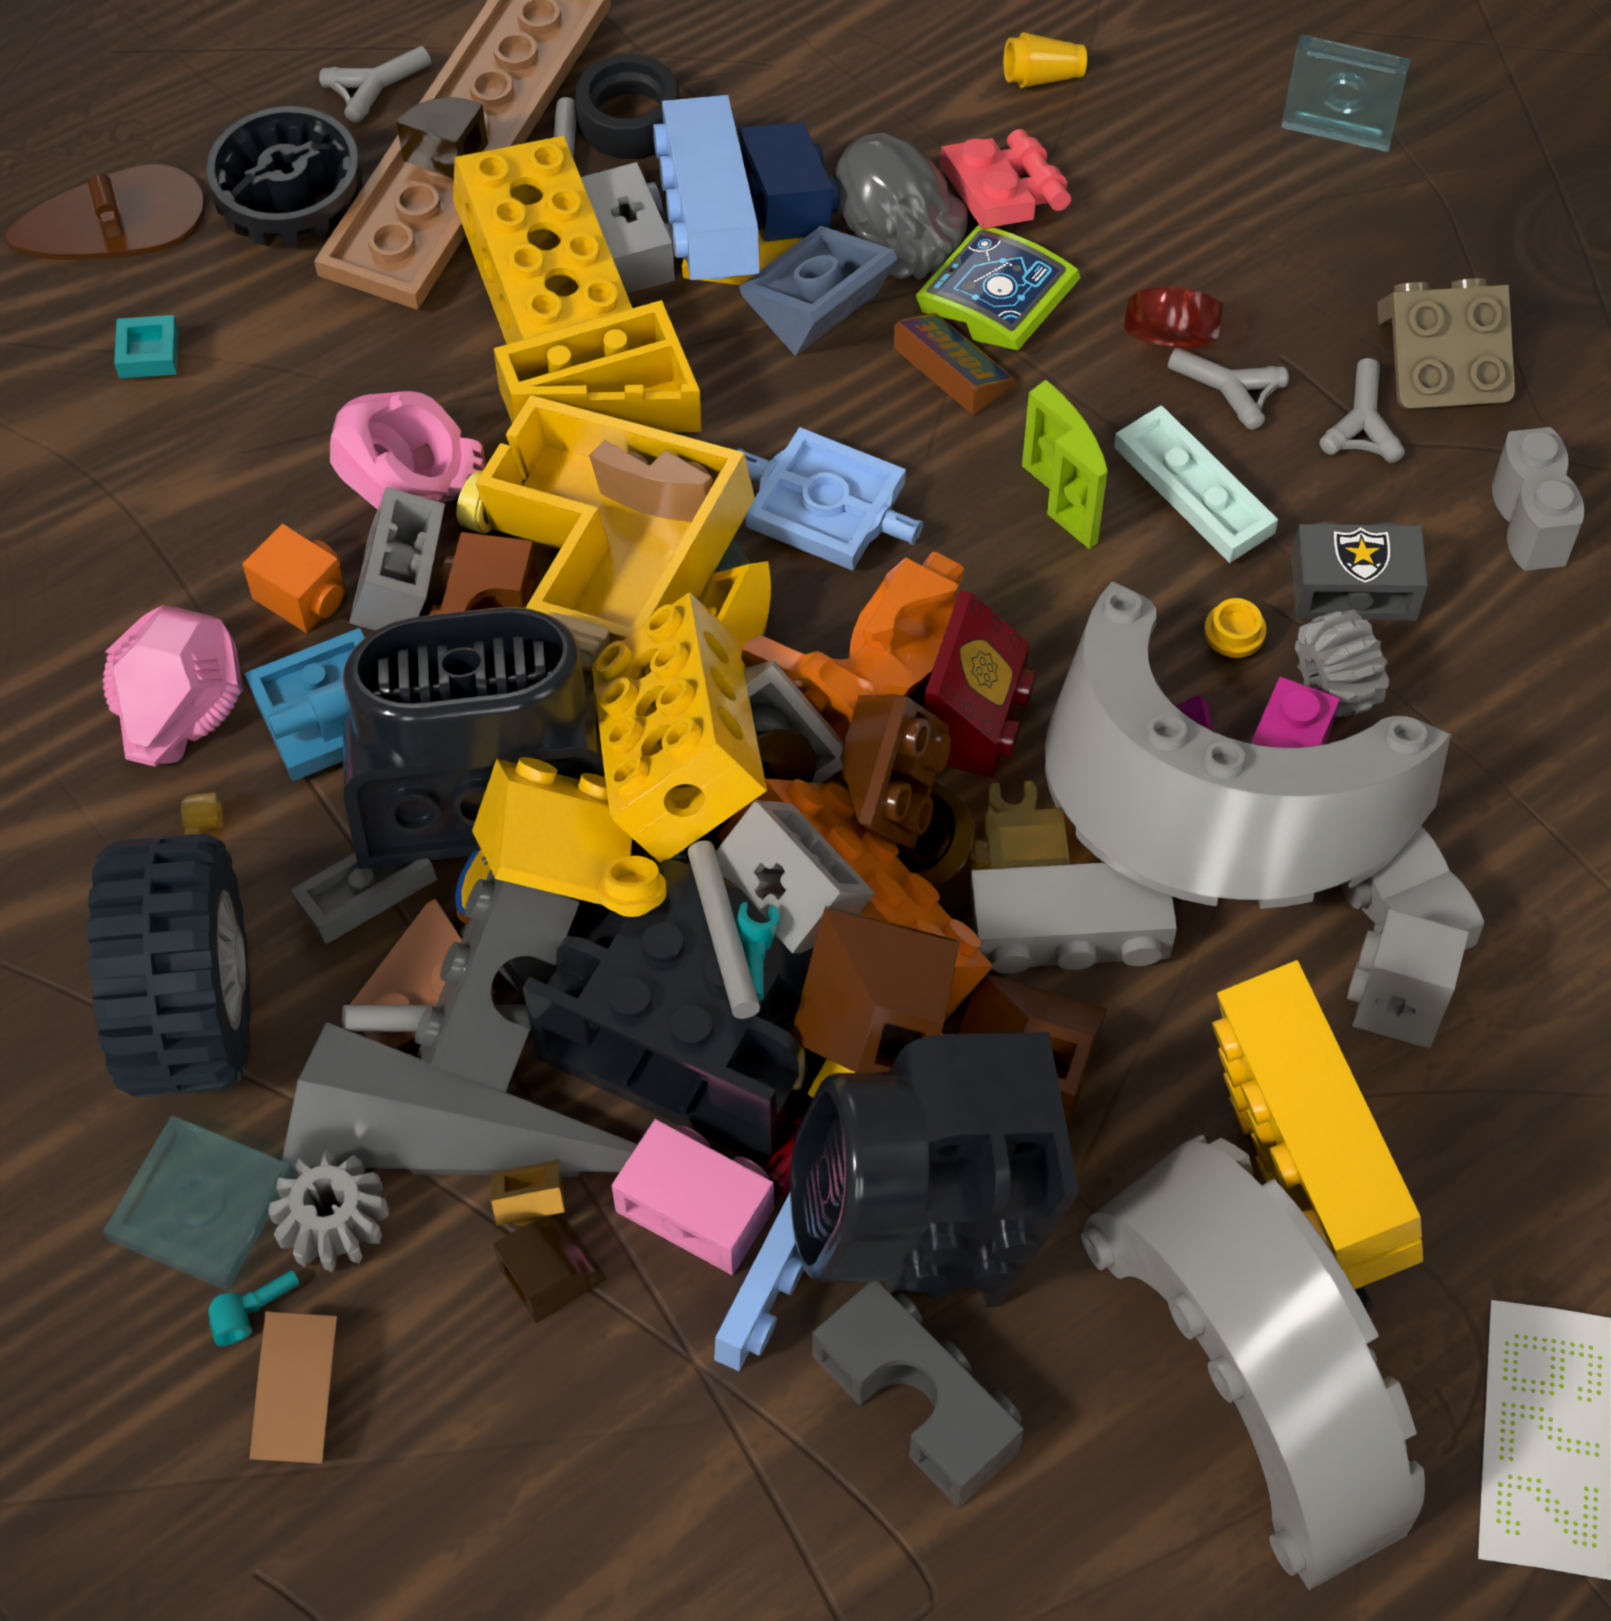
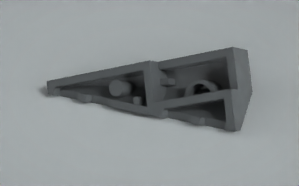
M326 1022L297 1082L281 1163L285 1170L297 1172L296 1164L298 1158L307 1161L310 1167H318L327 1149L329 1152L334 1153L338 1166L354 1154L356 1158L361 1160L364 1174L366 1173V1168L409 1169L412 1174L491 1175L493 1172L558 1160L562 1177H579L580 1172H620L638 1144L506 1092L432 1066L422 1059Z

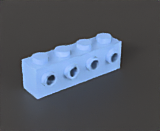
M728 95L662 101L663 124H653L656 158H659L662 189L663 191L666 190L669 224H672L676 258L686 257L690 280H721L730 276L759 274L758 224Z

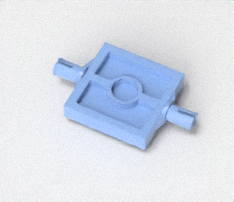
M799 427L787 448L774 456L770 461L748 453L741 448L737 450L745 453L750 479L760 482L759 492L745 516L746 527L852 571L869 543L882 532L909 542L911 545L916 543V539L921 534L923 521L915 520L892 510L893 503L905 485L906 469L801 427Z

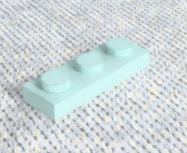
M1162 405L1116 433L1114 448L1229 563L1275 534L1278 519Z

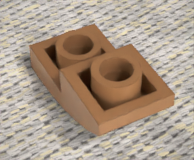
M604 440L589 455L600 494L624 506L657 517L692 522L714 484L712 476L702 465L695 461L687 463L666 450L651 465L639 453L632 450L625 452L607 440Z
M266 1311L249 1459L323 1463L337 1316Z

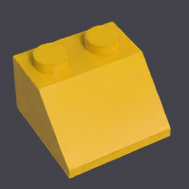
M520 757L518 764L496 759L472 829L495 879L601 904L598 898V882L604 876L606 865L617 858L631 856L632 837L610 818L605 777L583 773L579 780L557 774V769L552 765L530 757Z

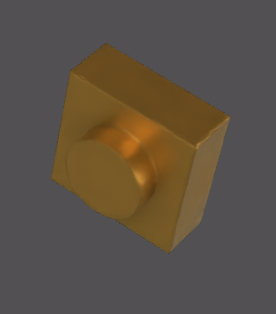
M558 1160L491 1173V1203L496 1226L508 1223L526 1226L542 1219L551 1218L553 1214L565 1212L564 1185Z

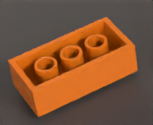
M765 778L767 791L755 800L792 803L876 893L859 915L959 940L960 944L945 1022L993 968L991 962L979 950L981 942L978 936L964 923L952 919L937 903L940 899L937 890L920 875L911 873L898 859L899 849L893 841L858 823L851 794L845 788L832 782L821 784L804 782L799 779L789 781ZM755 800L736 812L717 835L722 842Z

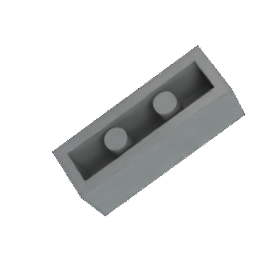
M1106 863L972 870L969 906L972 931L981 942L979 950L993 965L992 969L998 973L1014 974L1022 972L1029 967L1058 965L1066 970H1080L1088 968L1094 963L1122 961L1131 966H1146L1156 963L1160 959H1170L1177 930L1172 896L1139 884L1117 872Z

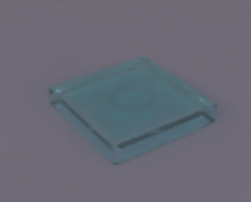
M1301 34L1296 47L1281 128L1388 152L1411 59Z
M171 1115L103 1232L111 1242L228 1291L270 1217L268 1213L269 1203L281 1198L276 1189L277 1177L291 1179L294 1173L291 1165Z

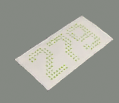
M1491 1300L1478 1559L1545 1568L1611 1580V1318L1556 1308Z

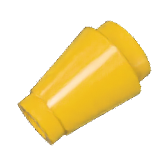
M1022 32L1019 38H1008L1005 44L1003 68L1006 81L1017 82L1020 88L1072 78H1082L1086 72L1087 52L1083 44H1074Z

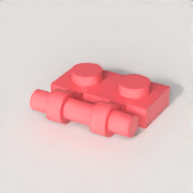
M1017 129L1010 133L1007 138V144L1010 149L1000 150L993 138L970 139L964 143L941 147L939 165L982 229L1033 220L1035 205L1049 203L1053 210L1061 211L1071 202V196L1066 190L1067 180L1058 167L1047 163V152L1038 139L1029 137L1022 129ZM1029 175L1030 177L1020 179L1019 176Z

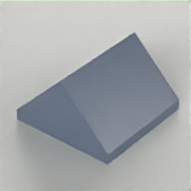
M819 226L759 271V274H755L739 286L742 297L796 357L874 297L897 261V256L894 249Z

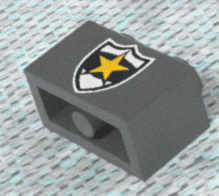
M1334 522L1299 524L1291 556L1295 619H1313L1336 611L1345 612L1354 609L1362 616L1363 620L1417 621L1428 587L1422 525H1398L1390 522L1376 525H1341Z

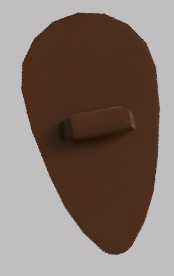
M164 164L138 165L107 175L96 174L87 183L42 202L13 223L7 229L5 239L9 248L15 252L54 260L117 258L158 252L180 244L196 231L204 216L205 198L196 179L180 168Z

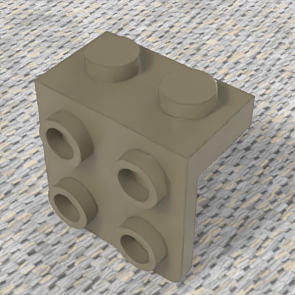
M1483 278L1451 282L1450 289L1430 290L1429 282L1403 283L1395 285L1393 293L1377 302L1379 325H1393L1397 402L1402 408L1424 409L1502 404L1513 398L1515 382L1509 285L1487 286L1486 279Z

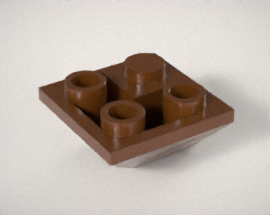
M898 694L858 695L840 759L858 823L902 847L914 850L918 835H922L929 826L933 811L930 793L936 773L941 772L947 764L951 750V739L948 735L950 726L909 697Z
M825 906L791 1035L803 1047L855 1073L889 1072L899 1052L907 1044L927 1036L941 1035L960 944L959 940Z
M987 973L973 990L959 1034L1049 1032L1067 1129H1070L1107 1008Z

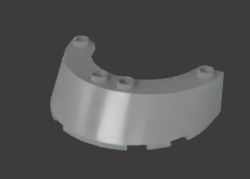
M1111 582L1100 595L1090 614L1048 725L1045 742V774L1056 808L1062 807L1067 817L1076 826V837L1096 857L1117 872L1160 893L1211 906H1217L1218 897L1236 900H1258L1260 909L1287 907L1313 902L1315 892L1332 888L1345 882L1351 888L1380 871L1407 845L1436 807L1451 734L1415 718L1391 716L1381 719L1372 727L1346 739L1313 747H1267L1227 738L1197 724L1184 715L1169 701L1157 685L1148 660V645L1151 634L1156 626V608L1153 603L1143 595L1115 582Z
M1199 1135L1181 1144L1093 1213L1085 1223L1084 1232L1081 1233L1082 1243L1090 1260L1099 1270L1108 1268L1116 1278L1121 1280L1128 1276L1136 1277L1155 1289L1168 1302L1171 1315L1182 1334L1188 1339L1196 1337L1211 1360L1208 1362V1371L1215 1387L1227 1402H1235L1258 1454L1271 1501L1272 1523L1275 1533L1269 1537L1272 1550L1283 1569L1291 1576L1298 1573L1310 1591L1407 1536L1420 1514L1425 1494L1424 1468L1416 1460L1409 1463L1407 1456L1406 1439L1414 1436L1417 1432L1400 1382L1390 1376L1382 1379L1375 1363L1377 1357L1374 1350L1367 1346V1343L1379 1337L1376 1328L1334 1255L1297 1204L1275 1179L1261 1186L1254 1178L1249 1155L1234 1144L1222 1138L1207 1144L1204 1135Z

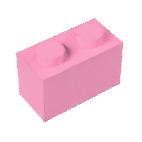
M656 1119L611 1185L617 1213L732 1276L775 1209L774 1184L759 1165L740 1156H736L731 1160L710 1149L708 1141L693 1129L683 1125H677L673 1129Z

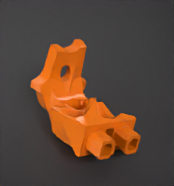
M932 552L922 565L908 558L902 560L886 574L884 581L860 613L853 629L849 658L832 659L819 651L803 654L762 635H758L746 643L742 648L741 659L745 667L774 660L845 742L858 695L898 694L908 697L930 678L956 602L958 587L962 583L964 568L961 564L938 552Z

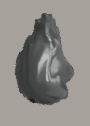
M883 132L863 135L859 139H855L845 149L834 170L833 177L838 184L839 199L848 227L855 232V237L894 249L897 261L888 276L894 275L896 278L903 279L913 275L919 280L924 278L929 272L935 274L966 239L963 237L967 232L968 209L966 205L948 192L947 181L942 173L911 142Z

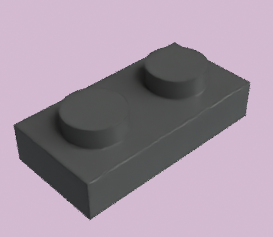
M353 853L292 888L290 892L297 908L326 945L438 879L428 858L407 864L358 869L356 854Z

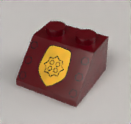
M959 590L925 691L924 708L950 726L948 735L951 739V750L946 766L994 778L1001 755L1012 757L1021 724V721L1013 719L1017 704L1028 706L1037 671L1027 668L1029 642L974 594Z

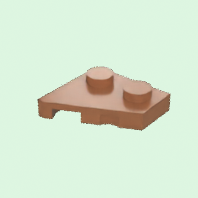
M436 899L424 906L350 1005H437L446 982L440 979L444 958L450 946L454 942L461 943L462 939ZM491 986L492 1001L494 1004H498L496 992ZM416 1031L361 1032L363 1037L407 1054L420 1048V1044L415 1042Z

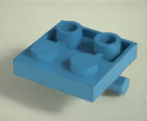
M360 628L244 673L249 689L292 782L343 761V723L349 715L343 685V672L350 654L365 638Z

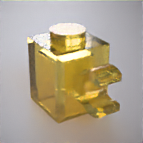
M1032 781L1024 782L1023 801L1018 804L1006 803L1001 798L999 783L991 784L988 796L989 813H985L983 838L974 839L973 843L974 870L1070 865L1063 808L1036 810L1037 789Z

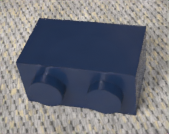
M794 122L739 127L738 141L758 229L763 241L804 238L819 226L830 228L831 212L837 211L839 207L838 184L834 177H828L824 168L822 148L819 143H813L805 123Z

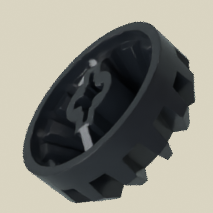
M282 106L268 108L239 119L217 138L207 159V178L217 213L224 216L227 226L232 232L242 236L250 234L254 243L265 246L271 245L275 235L281 236L285 246L289 248H296L298 246L297 235L310 231L317 241L324 239L329 235V222L338 226L363 188L358 150L351 133L332 116L306 107ZM329 191L327 198L315 204L317 196Z

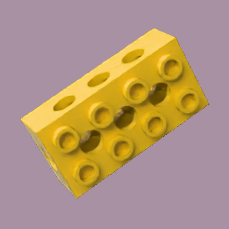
M564 136L455 157L453 202L506 344L632 309Z
M691 592L685 594L672 605L667 604L658 608L648 618L645 625L623 641H615L609 644L599 654L596 661L591 664L610 818L658 862L671 859L767 791L738 639Z

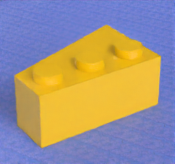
M662 300L493 348L499 390L512 424L529 396L533 395L670 433L702 432L700 390Z

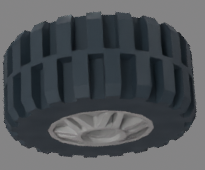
M206 833L117 840L98 854L97 863L93 866L91 875L93 885L89 889L88 899L90 921L87 922L88 942L90 943L89 975L90 980L92 979L94 996L92 1003L94 1017L97 1018L99 1043L101 1051H104L106 1056L105 1065L108 1073L113 1076V1083L118 1089L135 1098L229 1089L244 1076L243 1071L247 1067V1051L250 1048L249 1020L251 1014L247 935L244 930L242 900H240L238 892L239 884L236 872L232 868L231 855L226 850V845L223 841Z

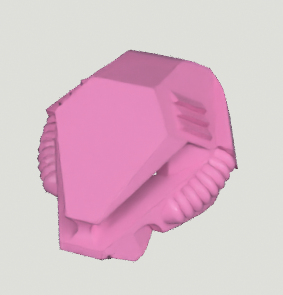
M413 391L368 394L347 402L336 415L330 439V464L346 484L376 509H378L386 487L440 503L458 500L466 480L474 472L484 470L486 459L483 445L476 440L460 437V428L434 399L423 393Z
M162 605L141 617L105 651L108 655L103 672L105 677L102 680L104 683V696L107 698L106 703L109 705V710L120 716L125 759L154 767L158 764L178 762L184 755L187 741H197L201 737L207 736L209 731L213 732L215 727H219L221 722H224L226 717L230 715L231 710L234 709L235 705L233 703L237 702V696L243 692L236 644L223 622L214 616Z

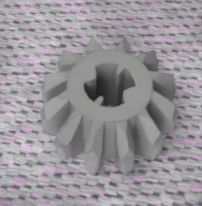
M1354 609L1345 612L1336 611L1313 618L1312 622L1299 628L1298 640L1295 644V650L1300 662L1297 668L1302 672L1304 678L1303 685L1340 698L1335 717L1354 716L1371 710L1372 706L1384 702L1385 689L1389 686V678L1385 672V665L1388 661L1382 656L1380 649L1381 641L1376 640L1374 637L1372 625L1367 620H1363L1362 616Z
M326 1149L321 1158L320 1166L311 1168L307 1161L298 1158L296 1169L299 1178L277 1177L276 1189L281 1199L269 1203V1216L273 1223L279 1225L274 1232L280 1248L285 1250L294 1248L293 1255L295 1260L303 1265V1267H306L319 1256L323 1268L332 1273L337 1264L338 1255L347 1253L349 1260L360 1264L363 1256L358 1244L360 1242L380 1244L382 1232L377 1222L387 1219L389 1215L386 1199L379 1197L383 1190L379 1176L374 1174V1172L364 1174L363 1164L354 1154L338 1166L334 1153ZM332 1206L334 1214L326 1216L324 1208Z

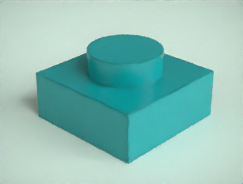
M174 315L120 318L116 320L114 364L119 378L177 375L179 329Z

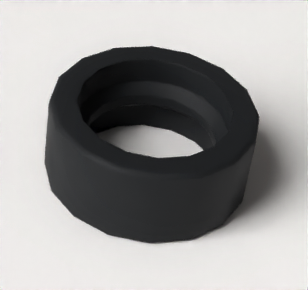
M616 54L600 59L584 71L576 84L575 100L578 127L585 141L598 152L616 158H640L655 153L653 124H663L662 101L679 99V84L668 67L659 60L645 55ZM621 94H641L653 98L659 103L648 114L635 118H616L606 115L597 109L599 105L609 98Z

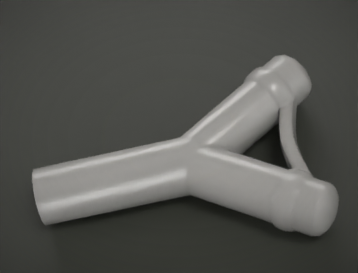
M419 46L374 68H339L336 66L323 68L319 73V82L323 88H332L344 98L347 105L344 111L346 118L353 123H359L369 113L370 107L384 87L431 66V59L427 50L423 46ZM345 88H358V90L350 99Z
M1179 347L1174 349L1168 362L1169 369L1220 390L1238 415V419L1249 430H1255L1264 423L1265 415L1262 413V408L1266 398L1275 389L1284 388L1289 383L1288 370L1283 366L1231 370ZM1264 389L1257 403H1255L1247 391Z
M1366 358L1357 363L1354 407L1321 437L1319 444L1324 453L1334 455L1339 450L1361 449L1381 455L1388 463H1395L1404 456L1405 449L1401 445V441L1393 434L1377 412L1380 363L1377 360ZM1361 430H1364L1372 442L1352 439Z

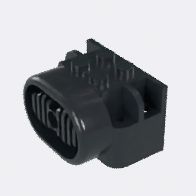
M500 607L407 618L381 627L368 635L354 648L345 664L343 685L349 715L343 723L344 803L358 869L407 864L426 858L432 861L471 856L473 851H480L481 848L472 829L497 758L517 764L520 757L538 759L555 767L557 774L579 780L583 773L605 777L596 693L585 686L581 652L575 636L565 624L553 616L528 608Z
M655 858L650 859L657 864L659 873L666 880L667 894L665 900L648 913L637 917L622 916L610 910L605 919H598L586 925L577 937L568 936L562 940L556 952L558 968L548 984L529 977L523 986L537 1059L675 1124L689 1127L703 1137L765 1165L794 1130L791 1122L796 1116L801 1117L812 1098L807 1093L821 1070V1055L803 1047L791 1035L813 948L803 953H792L775 934L770 948L765 952L764 998L759 1001L760 1010L749 1018L739 1019L734 1017L691 863L675 858L658 862ZM723 877L735 921L741 904L747 902L746 912L749 918L755 922L765 923L766 918L746 894L734 883Z
M1049 1032L932 1035L907 1044L899 1052L889 1072L831 1074L818 1087L798 1128L792 1152L790 1203L796 1248L802 1266L808 1276L814 1281L824 1284L885 1281L889 1291L909 1290L912 1292H926L930 1299H945L953 1288L977 1287L984 1291L986 1307H998L1079 1195Z

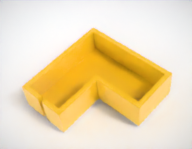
M533 395L529 396L506 433L509 445L499 444L475 483L491 529L560 548L559 553L526 608L548 615L550 612H556L607 627L610 632L611 643L623 641L645 625L648 618L658 608L667 604L672 605L688 592H691L699 599L755 500L744 452ZM604 440L625 452L632 450L639 453L650 465L666 450L687 463L695 461L702 465L712 476L714 484L692 522L657 517L624 506L600 494L589 455Z
M1298 960L1217 992L1222 1018L1212 1022V1026L1220 1044L1218 1053L1226 1071L1223 1073V1076L1231 1094L1228 1098L1243 1134L1250 1133L1258 1154V1156H1255L1256 1162L1265 1184L1275 1179L1300 1209L1303 1208L1304 1215L1326 1243L1354 1290L1423 1262L1421 1216Z

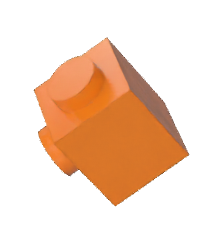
M281 524L242 563L252 599L307 634L322 618L331 616L338 609L343 596L347 593L340 569L341 560L335 551L320 540L311 542L284 524Z

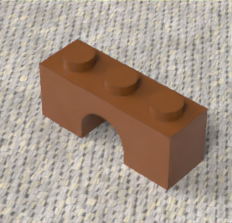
M461 532L455 556L447 555L443 563L441 585L445 594L442 605L434 604L430 615L500 607L526 608L534 594L538 578L533 541Z

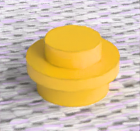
M1232 598L1221 602L1210 611L1205 621L1204 635L1207 643L1216 652L1227 657L1242 658L1252 655L1261 648L1265 640L1267 628L1260 610L1253 603L1245 599Z
M624 856L611 861L606 865L604 876L598 882V898L601 904L627 917H637L648 913L659 906L665 900L667 894L666 880L659 873L657 864L641 856Z

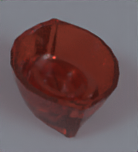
M1146 288L1136 292L1129 298L1124 331L1127 335L1163 347L1196 348L1216 342L1219 338L1223 303L1207 294L1184 288Z

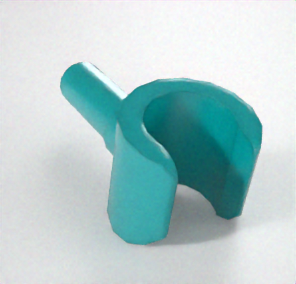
M743 902L736 918V925L757 998L760 1001L764 998L765 952L772 944L780 914L774 905H770L765 923L755 922L747 915V902Z
M291 1270L243 1296L236 1292H229L215 1297L208 1311L210 1317L209 1325L215 1344L219 1347H226L248 1338L253 1331L248 1314L260 1310V1307L299 1286L300 1283L295 1273Z

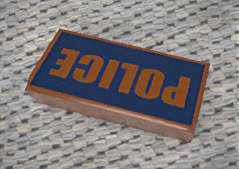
M937 313L905 318L898 321L894 326V349L972 415L979 412L1015 385V378Z

